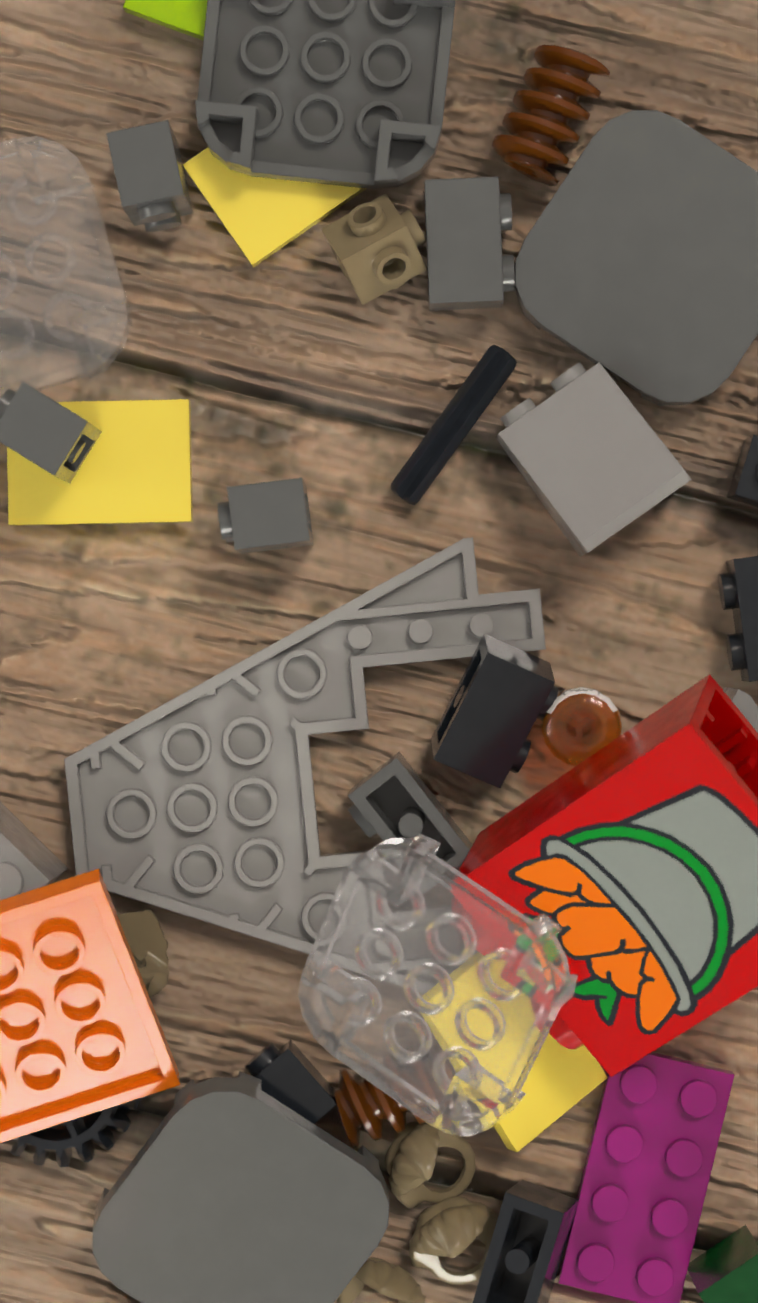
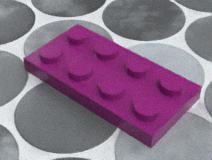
M651 1052L613 1077H610L608 1073L606 1074L608 1078L604 1082L576 1198L579 1200L563 1252L557 1279L559 1284L638 1303H680L735 1075L729 1070Z

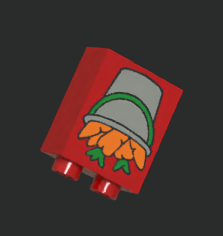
M710 674L479 832L450 886L456 892L454 908L457 919L468 938L488 955L498 956L506 952L535 986L533 991L534 1006L548 1033L565 1048L575 1050L584 1045L610 1077L618 1074L758 987V732Z

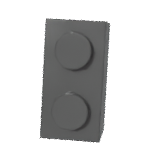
M168 120L106 133L121 205L134 226L144 224L146 232L163 231L180 226L182 224L180 216L193 214L179 144Z
M499 177L425 180L424 201L429 311L502 308L504 292L515 291L513 254L502 255L501 231L512 230L511 193L499 194Z
M22 382L17 392L9 388L0 398V442L52 475L71 483L102 431L25 382Z
M303 478L227 487L228 502L218 503V517L222 540H226V542L234 541V549L241 554L314 545L307 486Z

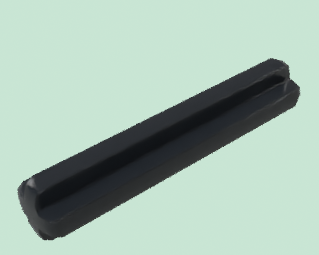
M496 345L488 348L392 481L391 490L394 494L411 505H415L420 501L516 368L517 361L510 353Z

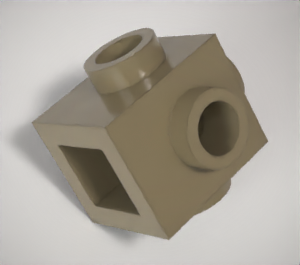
M387 194L371 202L358 205L349 214L321 229L344 276L362 305L389 290L403 286L408 280L427 270L417 248L426 242L420 226L409 209L399 214Z

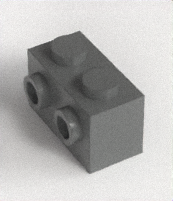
M400 751L354 786L348 794V797L354 803L348 810L356 823L370 838L376 833L380 836L392 852L386 859L396 874L407 886L415 881L424 894L463 864L473 845Z

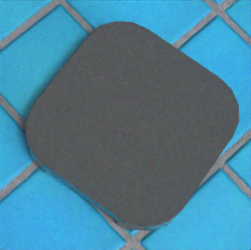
M208 0L198 98L195 100L197 125L211 154L230 170L261 178L382 189L399 187L418 177L434 159L442 134L455 0Z
M632 110L610 119L593 136L522 244L515 261L514 271L515 293L523 310V315L538 330L542 328L594 364L600 362L609 374L641 394L640 398L663 406L689 405L709 397L732 374L758 335V172L681 120L658 110Z
M239 1071L238 1077H214L197 1084L192 1079L175 1094L174 1106L111 1190L104 1188L95 1208L92 1253L101 1273L118 1289L141 1303H334L378 1247L388 1227V1187L380 1170L379 1160L366 1147L362 1145L358 1151H355L263 1092L261 1079Z

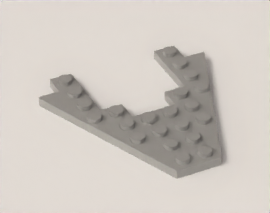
M473 537L464 538L65 758L76 876L99 869L106 888L110 892L428 992L479 952L480 949L474 945L462 929L455 913L454 903L387 909L381 849L321 855L309 735L369 729L363 670L365 667L472 657L484 634L522 651L545 650L540 588L479 594Z

